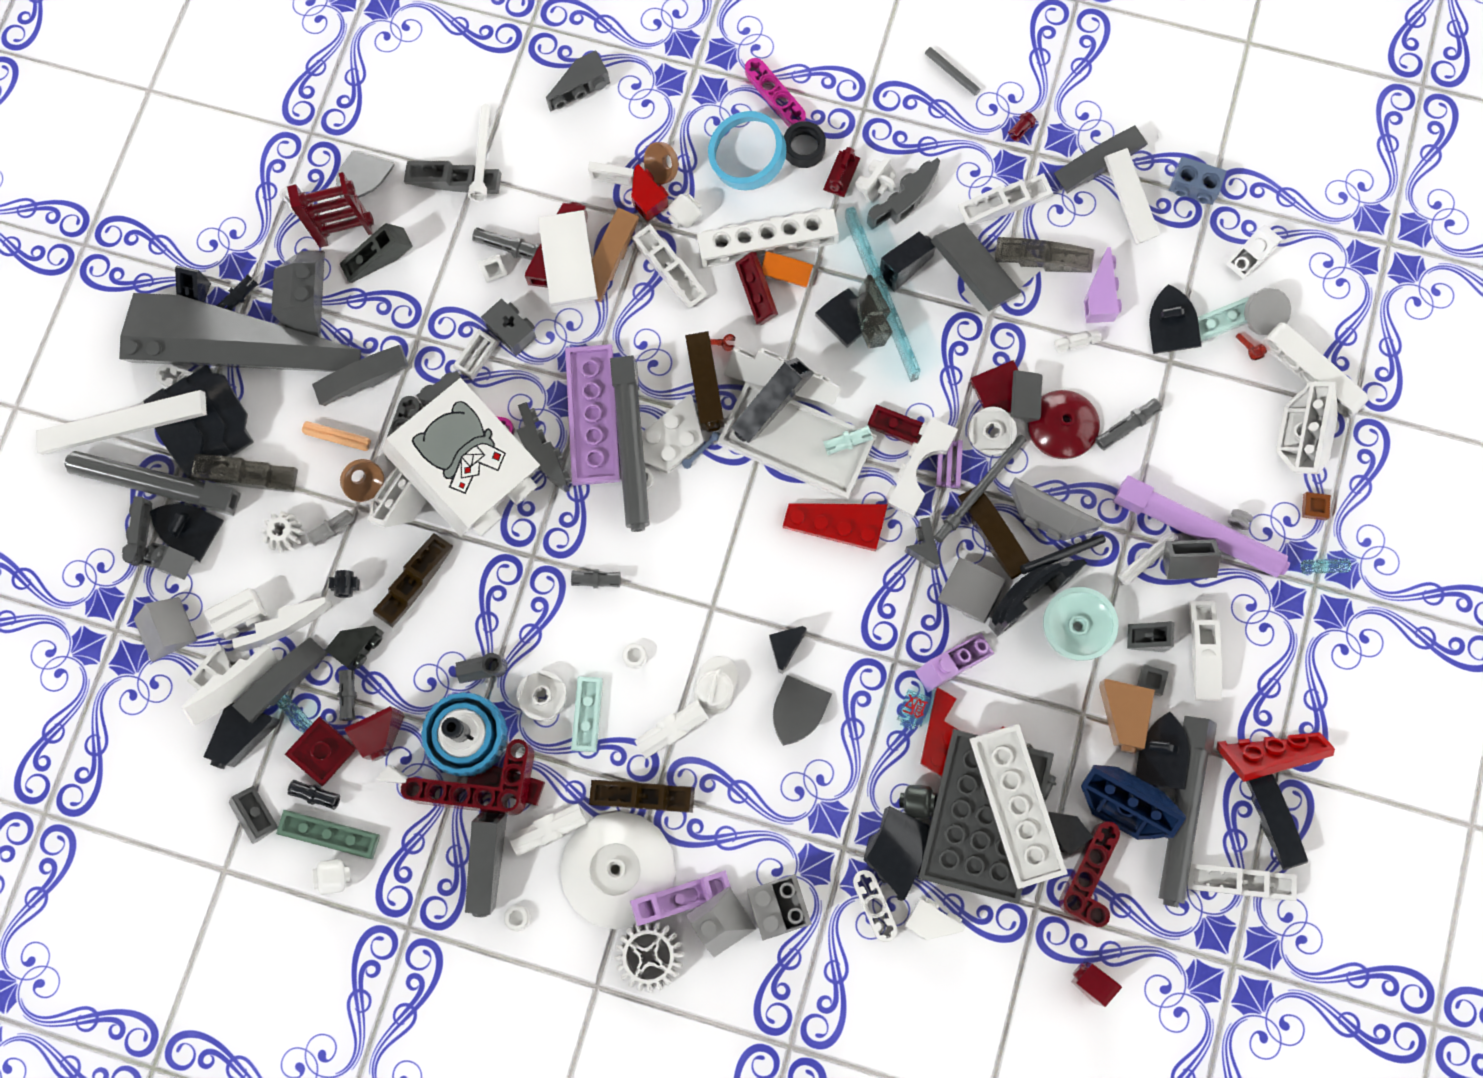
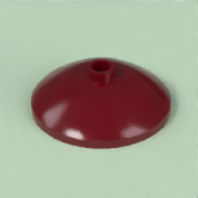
M1056 390L1042 396L1041 417L1039 420L1027 422L1032 442L1041 452L1057 459H1072L1083 455L1093 446L1096 441L1095 438L1099 434L1100 421L1095 407L1087 398L1074 391ZM1064 416L1069 417V418H1070V422H1068V423L1065 422V421L1063 420V417H1064Z

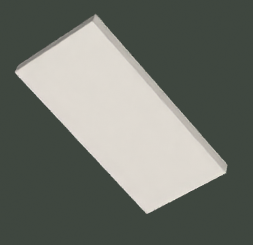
M745 382L717 444L848 501L877 435L871 433L873 440L855 445L851 450L847 448L828 456L823 441L841 436L845 431L849 433L861 428L791 399L755 440L749 443L743 442L736 437L735 431L731 426L763 389L762 386Z

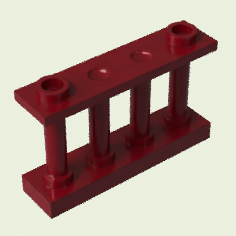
M343 172L338 173L341 185L306 194L301 192L296 184L287 186L291 208L319 248L329 246L327 237L331 233L363 226L368 235L373 234L371 228L374 225L373 216L370 211H366L356 194L352 180L348 181ZM344 195V197L313 204V202ZM349 205L351 206V207H349V208H345V209H341V210H337V211H333V212H329V213H325V214H321V215H320V213L325 212V211H329V210H333V209H337V208H341V207H345V206H349ZM352 216H357V217L352 218V219H348V220H344V221H340V222H336V223H332V224H328V225L326 224V223H329V222H333V221H337V220L349 218V217H352Z

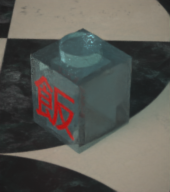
M908 689L896 720L901 721L900 726L910 730H914L915 727L920 728L932 698Z

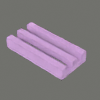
M963 440L953 441L947 452L946 482H941L943 455H937L936 487L960 488ZM953 447H957L955 482H951Z

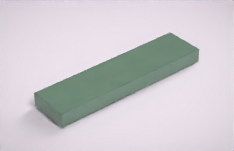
M283 810L276 832L277 835L368 859L374 858L380 835L289 810Z

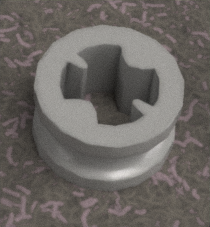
M1233 509L1231 512L1232 517L1228 519V523L1237 529L1248 530L1250 527L1248 523L1253 521V516L1243 510Z

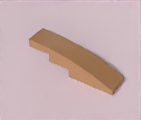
M617 208L592 259L598 298L596 301L602 302L609 282L613 281L620 260H623L640 218V216L621 208Z

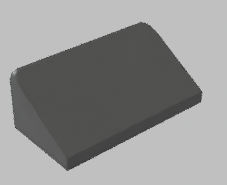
M1018 370L1013 371L1011 417L1024 422L1040 419L1042 374Z
M255 786L231 796L229 805L252 844L260 841L278 828Z

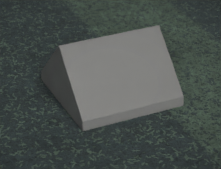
M179 597L146 603L134 617L152 662L198 641Z

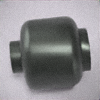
M909 785L905 793H900L899 806L904 808L905 814L909 816L928 819L934 812L937 793H934L930 786Z

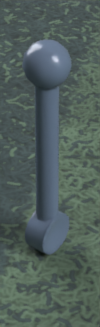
M713 432L711 438L689 459L682 461V466L685 469L691 468L692 462L714 441H718L720 433Z

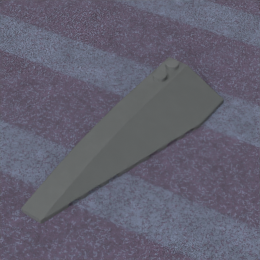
M133 293L120 335L119 359L131 363L205 366L207 364L208 366L335 372L353 362L361 360V350L185 296Z

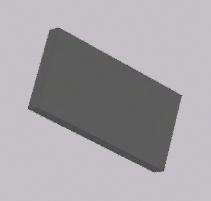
M964 222L932 238L931 242L988 311L1020 295L1021 290Z

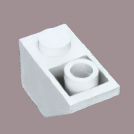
M1263 225L1257 229L1226 265L1242 279H1245L1283 239L1267 225Z
M928 897L925 901L918 899L903 925L925 940L960 933L966 928L960 924L962 921L960 917L950 911L947 915L939 911L940 905Z

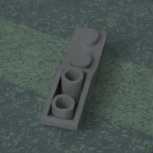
M937 157L933 161H926L913 174H906L900 181L899 192L893 193L886 202L881 205L876 204L869 210L867 224L872 230L890 218L895 224H898L917 208L935 181L940 165L939 158Z
M527 402L519 404L518 408L525 427L517 429V433L523 446L540 464L538 469L550 482L564 492L570 491L567 483L571 482L567 469L562 470L560 461H563V457L559 447L554 448L551 441H546L543 430L537 429L535 423L539 419L535 408L530 409Z

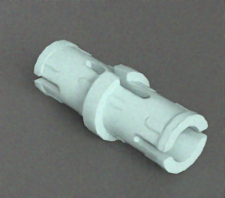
M867 425L849 433L845 431L843 435L823 441L829 456L847 448L851 450L855 445L873 440V437Z

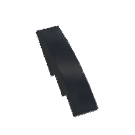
M1273 774L1246 781L1252 793L1251 800L1262 820L1260 825L1283 871L1308 863L1299 833Z

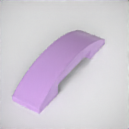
M725 870L631 900L630 904L637 926L644 925L699 907L729 887L730 883Z

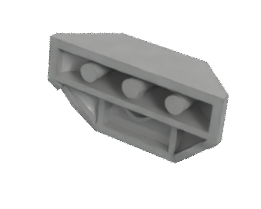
M1016 477L1009 487L1019 517L1025 521L1024 524L1032 529L1039 528L1047 532L1046 535L1053 540L1065 541L1096 532L1103 523V521L1056 499Z

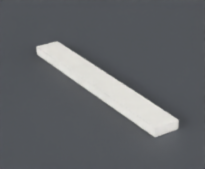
M198 390L36 430L37 453L44 455L207 415L205 392Z

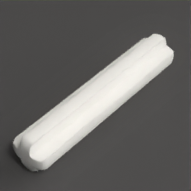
M1172 531L1168 532L1118 575L1119 580L1124 585H1128L1164 554L1166 541H1178V537Z

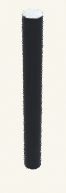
M1099 534L1020 566V571L1025 575L1043 565L1053 564L1106 542V538L1103 534Z

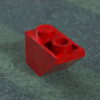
M638 164L634 170L631 198L633 207L648 223L669 206L667 198L669 195L662 185L658 186L654 182L651 172L648 169L643 170Z

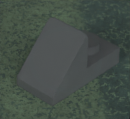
M930 517L919 520L918 527H915L917 541H922V543L907 546L905 553L932 570H936L940 566V560Z

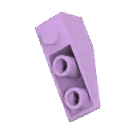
M1107 247L1083 301L1086 323L1114 322L1122 310L1121 299H1117L1119 280L1114 275L1116 257L1112 255L1111 247Z
M982 633L929 660L915 672L927 692H930L989 658L994 652Z

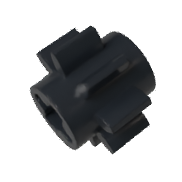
M337 570L335 571V577H329L328 589L334 591L335 597L350 598L353 597V591H359L360 579H357V576L354 577L353 571Z

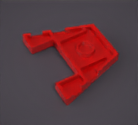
M937 687L934 693L920 764L942 777L952 730L957 729L945 722V718L957 698Z

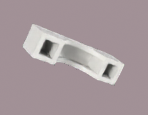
M934 417L931 418L929 423L926 421L923 423L919 434L922 435L919 443H913L908 453L911 456L908 464L903 463L897 474V477L900 478L897 486L892 485L886 495V498L889 499L888 506L914 518L925 497V493L917 483V469L922 461L932 455H946L957 435L958 429Z

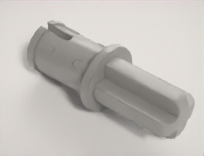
M345 510L329 521L327 519L324 520L322 525L306 535L310 542L317 546L330 536H336V532L352 523L354 517L349 510Z

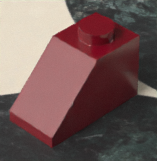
M1087 962L1085 965L1081 963L1072 974L1074 978L1071 982L1094 1004L1106 1007L1122 988L1119 983L1093 963Z

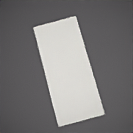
M1021 244L998 262L1019 289L1044 268ZM967 288L962 293L965 299L984 318L995 310L988 311L970 288Z

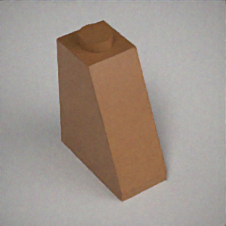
M1109 679L1102 680L1099 684V689L1114 746L1121 747L1120 751L1136 754V751L1145 748L1155 690Z

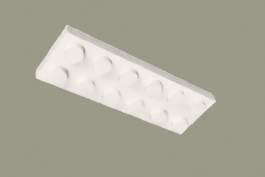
M1015 724L970 738L971 747L1017 889L1068 874L1020 725Z

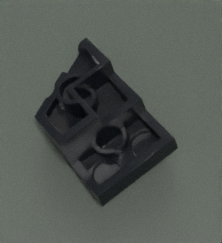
M889 806L884 809L879 832L868 838L863 860L871 869L876 871L883 883H887L897 894L896 898L899 901H903L907 897L921 866L930 825Z

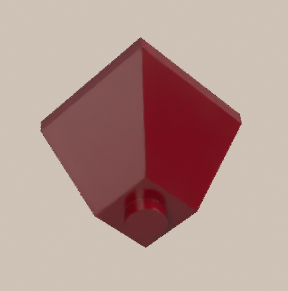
M389 706L344 729L362 758L377 761L386 756L385 752L392 749L405 716L402 711Z

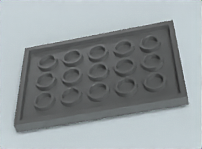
M953 729L918 879L1019 904L1023 888L1017 889L969 740L979 735ZM1027 747L1044 799L1054 754Z

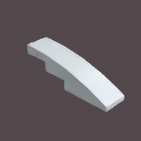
M1043 173L1025 182L1021 179L1004 188L1000 185L958 204V208L966 225L970 226L1036 204L1052 197L1053 191Z
M651 224L632 236L631 239L646 259L689 309L708 296L683 260L677 257L668 243L662 240Z
M323 597L277 608L278 618L255 623L256 633L232 639L233 648L244 652L288 636L311 623L333 606L332 601Z
M263 644L248 660L239 659L224 675L216 673L181 707L191 725L196 726L235 702L267 671L279 661L271 646Z
M1191 863L1188 889L1297 901V875Z

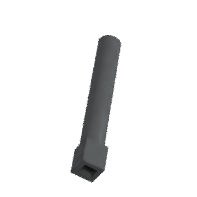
M634 355L610 358L612 386L615 394L626 528H631L632 532L645 531V527L650 525L638 395V367Z
M79 451L71 452L67 455L64 462L69 474L202 506L208 510L232 516L235 514L241 493L233 487L208 481L201 482Z
M1184 716L1183 728L1186 732L1190 749L1185 790L1176 789L1174 799L1175 805L1186 815V819L1175 836L1168 838L1158 896L1159 899H1163V905L1176 908L1179 907V903L1185 904L1208 755L1213 753L1217 723L1210 719Z

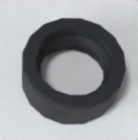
M800 121L792 124L784 134L787 150L786 160L790 164L799 168H809L817 165L822 160L825 154L826 137L823 130L817 124L809 121ZM809 135L817 140L818 147L811 154L801 155L792 150L791 142L797 136Z

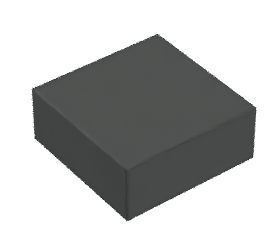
M1144 664L1137 686L1155 690L1154 695L1162 696L1169 672Z

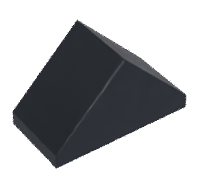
M177 265L175 267L176 295L205 303L211 285L210 281L199 270Z
M800 626L769 635L779 673H784L807 632L806 627Z

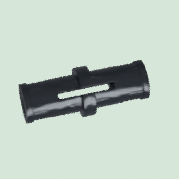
M247 274L234 289L231 287L228 290L230 293L216 306L224 308L228 305L225 309L232 311L240 302L243 303L245 301L244 298L259 284L253 280L246 286L252 280V277Z
M292 780L287 790V794L306 800L308 804H318L332 810L338 807L341 797L340 794L321 789L319 785L314 784L312 786L297 780Z

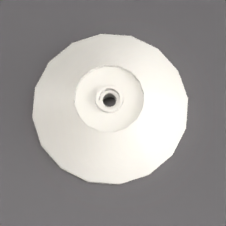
M622 811L597 815L589 820L586 825L579 827L565 846L560 866L563 892L575 912L593 925L615 930L635 926L636 921L630 901L672 888L676 871L672 848L661 830L640 815ZM617 864L620 867V872L615 875L612 873L611 868Z

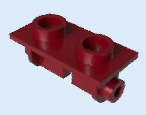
M847 147L846 150H839L823 188L824 191L843 198L845 197L861 159L855 156L853 148Z

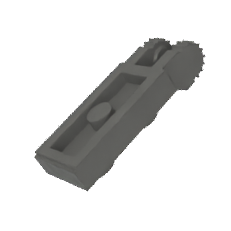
M134 496L133 503L130 505V526L126 530L128 544L122 548L123 561L133 566H139L144 560L142 556L147 545L151 518L150 510H152L153 504L151 501L140 496Z

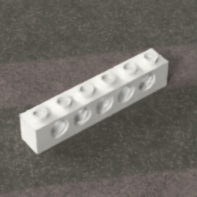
M825 208L807 214L802 212L796 213L791 217H773L769 221H751L741 226L729 225L719 230L707 229L697 234L703 268L736 263L750 252H756L758 258H763L766 251L775 254H785L838 244L839 239L834 209L827 210ZM815 226L818 229L815 231H811L808 229V227ZM787 230H793L795 234L788 235L785 232ZM765 234H770L773 237L770 239H764L762 236ZM743 238H747L750 240L748 243L740 242V240ZM721 242L728 244L725 247L717 246V244Z

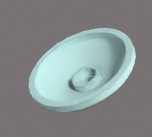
M1072 587L1063 590L1049 602L1044 612L1043 630L1047 641L1056 652L1071 660L1088 661L1100 657L1111 648L1118 634V616L1112 603L1104 595L1090 588ZM1074 623L1081 625L1080 631L1074 629Z

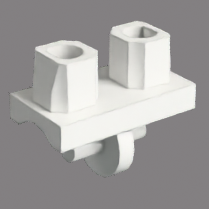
M884 157L882 161L873 159L868 166L871 176L869 178L860 176L855 182L857 190L864 194L866 201L869 203H873L879 194L883 195L885 191L893 192L896 189V184L894 183L896 178L895 170L890 164L891 159L888 157Z

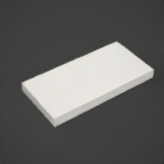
M584 210L538 217L551 307L598 299Z

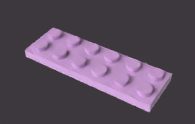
M608 344L565 348L572 484L576 486L621 482L615 394L612 386L610 358H613V346Z

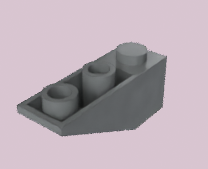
M596 50L576 59L546 96L550 112L555 109H561L566 104L574 100H580L587 94L595 90H601L610 84L608 71Z

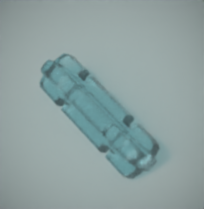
M1348 558L1340 560H1304L1300 565L1303 574H1312V572L1316 574L1346 573L1351 571L1352 568L1351 561Z
M285 694L276 705L284 710L283 712L296 726H300V731L304 733L313 722Z

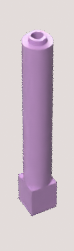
M1129 475L1122 481L1113 503L1138 515L1142 512L1197 540L1216 539L1220 551L1276 578L1280 574L1284 575L1290 566V562L1287 561V555L1154 492V487Z

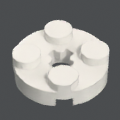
M998 407L981 409L972 416L968 424V438L972 446L988 455H997L1006 451L1013 444L1017 435L1014 419L1009 413ZM990 424H994V428L999 430L998 433L994 434L993 438H990V435L986 433V429L990 427Z
M537 671V673H532L523 678L516 693L522 712L529 718L537 721L554 719L563 710L567 700L565 685L559 677L548 671ZM545 689L547 690L546 695L548 698L540 703L535 694Z

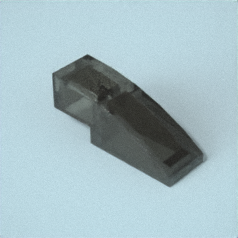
M870 274L866 276L859 289L857 313L863 338L868 349L885 346L893 331L886 320L891 311Z

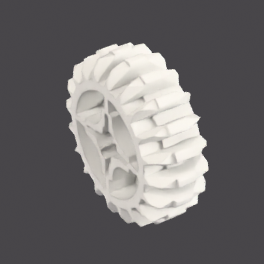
M658 921L655 923L654 929H651V922L645 924V929H642L641 925L637 926L635 924L636 933L633 929L627 928L626 931L630 936L629 939L621 935L619 939L625 945H616L615 947L617 951H622V955L614 956V960H622L623 963L617 966L616 970L625 969L626 973L621 976V979L625 980L630 976L632 979L628 986L631 988L635 982H638L637 990L639 992L643 990L644 984H647L648 993L653 992V984H656L659 991L662 990V980L668 986L671 985L672 981L668 977L669 974L675 978L679 975L677 971L673 970L674 966L678 968L683 967V963L677 962L676 957L681 958L684 956V953H676L675 948L681 947L682 943L677 942L673 944L672 940L677 937V934L673 933L668 937L666 934L670 927L665 926L663 931H660L661 923ZM644 934L657 936L649 947H644L636 943L635 940ZM663 941L669 948V965L659 956V949ZM656 945L654 949L655 955H653L656 956V961H649L642 968L645 962L643 958L645 957H643V952L641 951L649 952ZM630 949L639 957V964L635 972L629 963ZM649 966H654L664 971L662 975L656 978L641 977Z

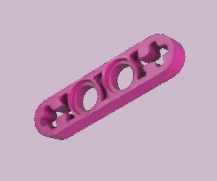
M759 58L749 59L745 64L747 79L784 123L790 127L797 122L806 121L805 110L768 66ZM751 68H759V74L755 70L751 72ZM770 81L774 83L775 87L771 90H766L762 85ZM783 97L788 100V104L779 106L776 100ZM792 114H793L795 117L800 116V120H799V121H798L797 119H793V120H792Z

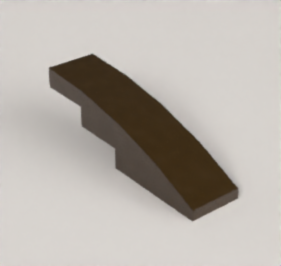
M974 488L959 495L958 502L962 504ZM983 492L967 513L971 517L973 526L985 540L986 547L1012 580L1022 574L1020 566L1030 561L1001 515Z
M433 533L403 566V572L388 588V594L373 609V615L393 628L439 570L453 549V545Z
M591 780L589 805L693 813L695 788L664 784Z

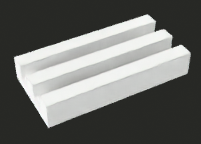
M589 161L588 172L591 180L633 186L634 169Z
M478 329L452 367L456 371H460L464 376H468L469 379L474 380L499 345L498 340ZM483 337L484 340L482 341L480 346L475 350V352L472 354V357L463 368V363L468 358L470 353L473 351L475 346L478 344L480 339Z

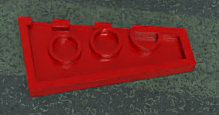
M789 503L783 528L876 552L888 504Z
M1320 732L1288 735L1287 739H1278L1274 736L1264 737L1263 741L1250 742L1249 739H1239L1238 743L1235 744L1217 741L1216 746L1218 752L1243 782L1334 756L1335 748Z

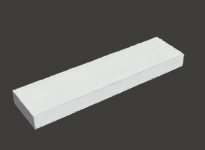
M1128 148L1105 156L1104 160L1136 244L1159 236L1160 233Z

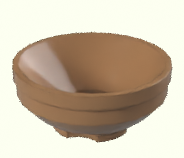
M665 142L650 144L644 154V168L651 172L656 184L663 185L671 182L677 175L679 168L676 152ZM668 155L671 158V168L668 167L666 162Z
M368 459L352 461L343 469L340 476V486L344 494L356 502L373 499L384 484L382 469ZM357 470H362L364 473L363 478L357 482L352 481V474Z

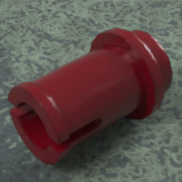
M1026 112L1019 116L1020 120L1008 131L1011 139L1019 142L1023 135L1035 126L1036 118L1032 113Z

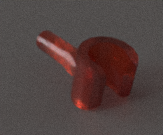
M1241 333L1236 335V338L1248 349V355L1251 360H1259L1265 357L1264 354L1267 353V349L1263 344L1253 346Z
M727 334L724 339H710L711 345L722 346L725 351H731L735 346L728 345L726 341H735L736 337L732 334Z

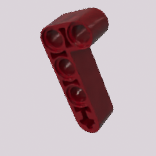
M1102 822L1093 828L1091 832L1093 838L1085 844L1059 898V906L1062 911L1092 927H1103L1110 920L1108 908L1092 899L1091 896L1120 838V829L1113 822ZM1104 829H1109L1108 834L1111 835V837L1105 838L1103 840L1105 834L1101 831ZM1093 849L1100 853L1101 858L1097 864L1090 860L1089 855ZM1082 872H1085L1090 880L1089 884L1085 887L1080 885L1078 877ZM1071 895L1078 899V907L1074 910H1071L1067 905V899ZM1094 908H1098L1102 915L1097 923L1092 921L1090 916Z

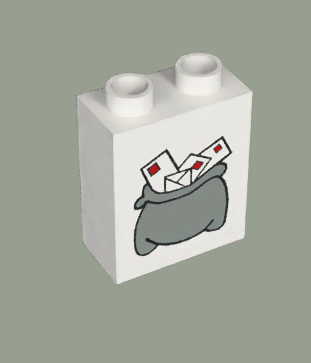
M461 378L388 436L381 450L460 537L471 528L480 536H483L502 519V516L495 507L507 497L517 506L538 487L530 477L540 464Z

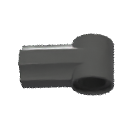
M488 653L482 657L456 662L455 671L459 683L463 684L490 677H501L506 673L508 664L500 655ZM498 659V668L495 671H490V663L492 660Z

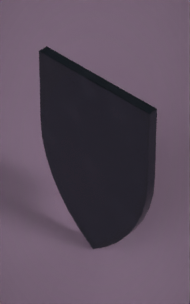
M1168 284L1155 299L1150 312L1149 327L1153 354L1202 347L1198 317L1193 304L1184 293Z
M167 504L150 510L152 523L159 537L168 546L194 557L199 562L203 559L224 522L223 519L189 504Z
M1171 712L1159 718L1147 731L1145 748L1139 751L1135 776L1150 785L1185 790L1190 756L1189 742L1183 726Z

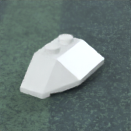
M1310 381L1302 391L1284 406L1276 452L1294 473L1319 474L1330 460L1338 417L1335 382Z
M395 466L371 501L368 521L385 528L412 522L419 515L427 500Z

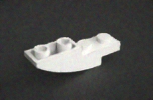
M1190 601L1189 612L1193 648L1191 657L1195 701H1221L1222 652L1220 621L1217 620L1216 601Z

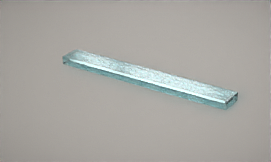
M854 206L847 208L845 221L910 382L916 381L920 376V367Z

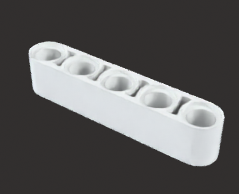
M1278 323L1264 338L1263 344L1266 349L1306 384L1310 381L1335 382L1337 411L1344 417L1353 418L1368 402V395L1288 324Z

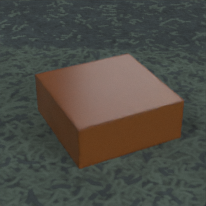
M1311 492L1304 493L1302 518L1328 520L1330 518L1331 495Z

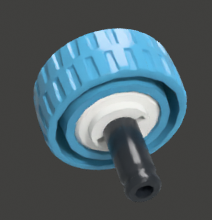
M454 693L440 699L427 713L422 725V746L427 757L440 770L458 777H471L485 773L496 762H499L508 742V727L501 711L490 700L474 693Z

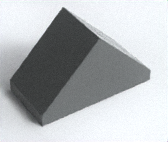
M1174 622L1128 624L1127 649L1166 652L1174 647Z

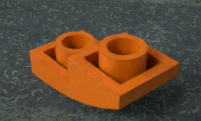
M766 251L761 267L764 276L806 288L813 265Z

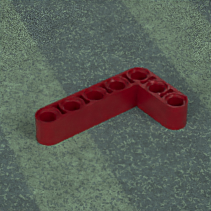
M514 739L508 744L499 787L411 777L406 780V783H402L401 794L405 799L416 804L518 815L522 813L526 806L534 761V750L521 739ZM525 747L524 755L516 758L517 750ZM516 772H520V779L517 782L512 783V775ZM419 785V792L412 796V789ZM443 788V795L436 799V791ZM463 791H467V798L460 802V794ZM491 793V802L484 805L483 798ZM515 796V805L511 808H508L507 801L509 800V798Z

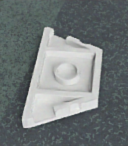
M691 394L642 432L645 465L653 466L657 470L668 474L681 464L684 459H687L704 445Z

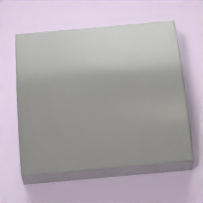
M959 557L938 601L961 611L967 617L985 624L1007 581L997 574Z

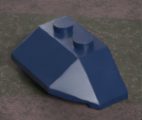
M1093 765L1081 784L1092 815L1105 822L1115 823L1121 831L1137 840L1163 837L1173 838L1186 819V815L1163 791L1120 767Z

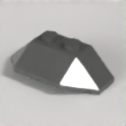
M300 251L275 268L273 277L271 313L285 327L317 337H321L324 251Z

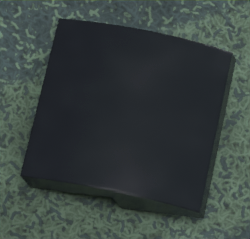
M849 288L832 298L815 312V316L846 348L853 344L860 336H865L881 322V319Z

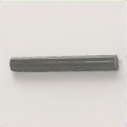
M932 47L926 50L925 55L974 96L980 92L981 89Z

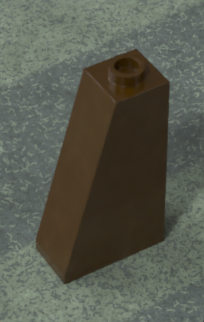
M709 331L685 335L701 431L715 432L720 430V427H725Z

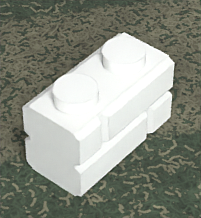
M250 588L204 610L214 634L226 640L240 634L239 631L245 627H255V623L262 622L261 619L267 617L257 593Z

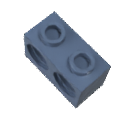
M1182 156L1176 166L1168 191L1174 192L1180 197L1196 199L1202 204L1213 205L1220 193L1227 170ZM1182 177L1187 178L1189 181L1183 180Z

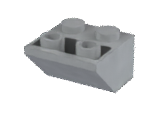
M796 874L747 890L762 941L812 925Z

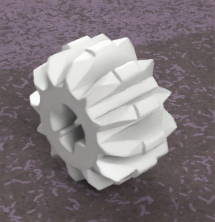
M281 511L279 516L271 513V521L264 520L267 527L260 529L261 533L265 534L262 540L266 544L269 543L268 548L271 550L277 548V551L284 553L285 548L290 551L293 550L294 542L301 544L297 537L304 535V532L299 529L302 523L296 520L294 514L287 515L285 511Z

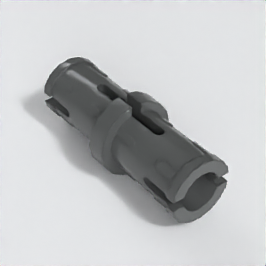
M594 569L593 571L572 570L571 586H593L594 589L604 586L620 587L621 572L599 571V569Z
M340 670L338 671L339 692L337 693V699H339L340 704L339 720L353 721L356 720L355 698H357V692H355L354 687L355 671Z

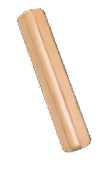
M309 421L304 422L302 432L305 435L359 450L368 451L371 445V440L367 437Z

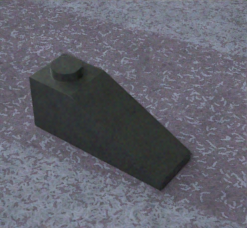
M385 223L340 263V266L348 282L353 283L398 260L413 245L403 227Z

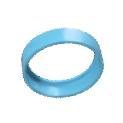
M756 111L739 112L726 118L713 132L708 146L709 162L717 176L727 186L737 190H754L768 184L780 172L786 158V142L779 127L769 116ZM758 121L768 124L773 130L776 139V149L770 163L762 171L749 177H733L723 172L716 162V152L725 134L735 126L745 122Z

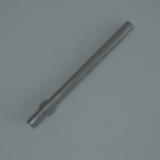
M1018 435L1013 444L1003 453L953 514L948 515L944 520V525L934 536L936 541L942 543L951 531H955L958 528L963 516L1027 441L1023 435Z

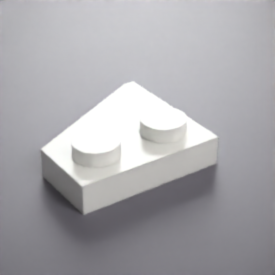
M217 644L188 678L187 682L199 690L216 673L224 675L232 667L224 647Z

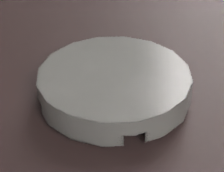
M1263 288L1249 297L1245 305L1244 317L1251 331L1260 335H1268L1278 323H1288L1291 315V304L1286 294L1279 289Z

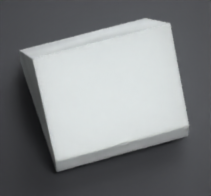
M500 254L478 262L486 283L508 275Z

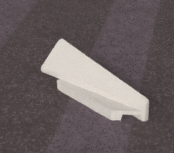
M737 347L731 353L724 375L765 386L783 363L789 361V359L764 348L758 350L757 354L754 355ZM813 371V376L795 394L833 405L836 402L841 387L831 383V379L827 376Z

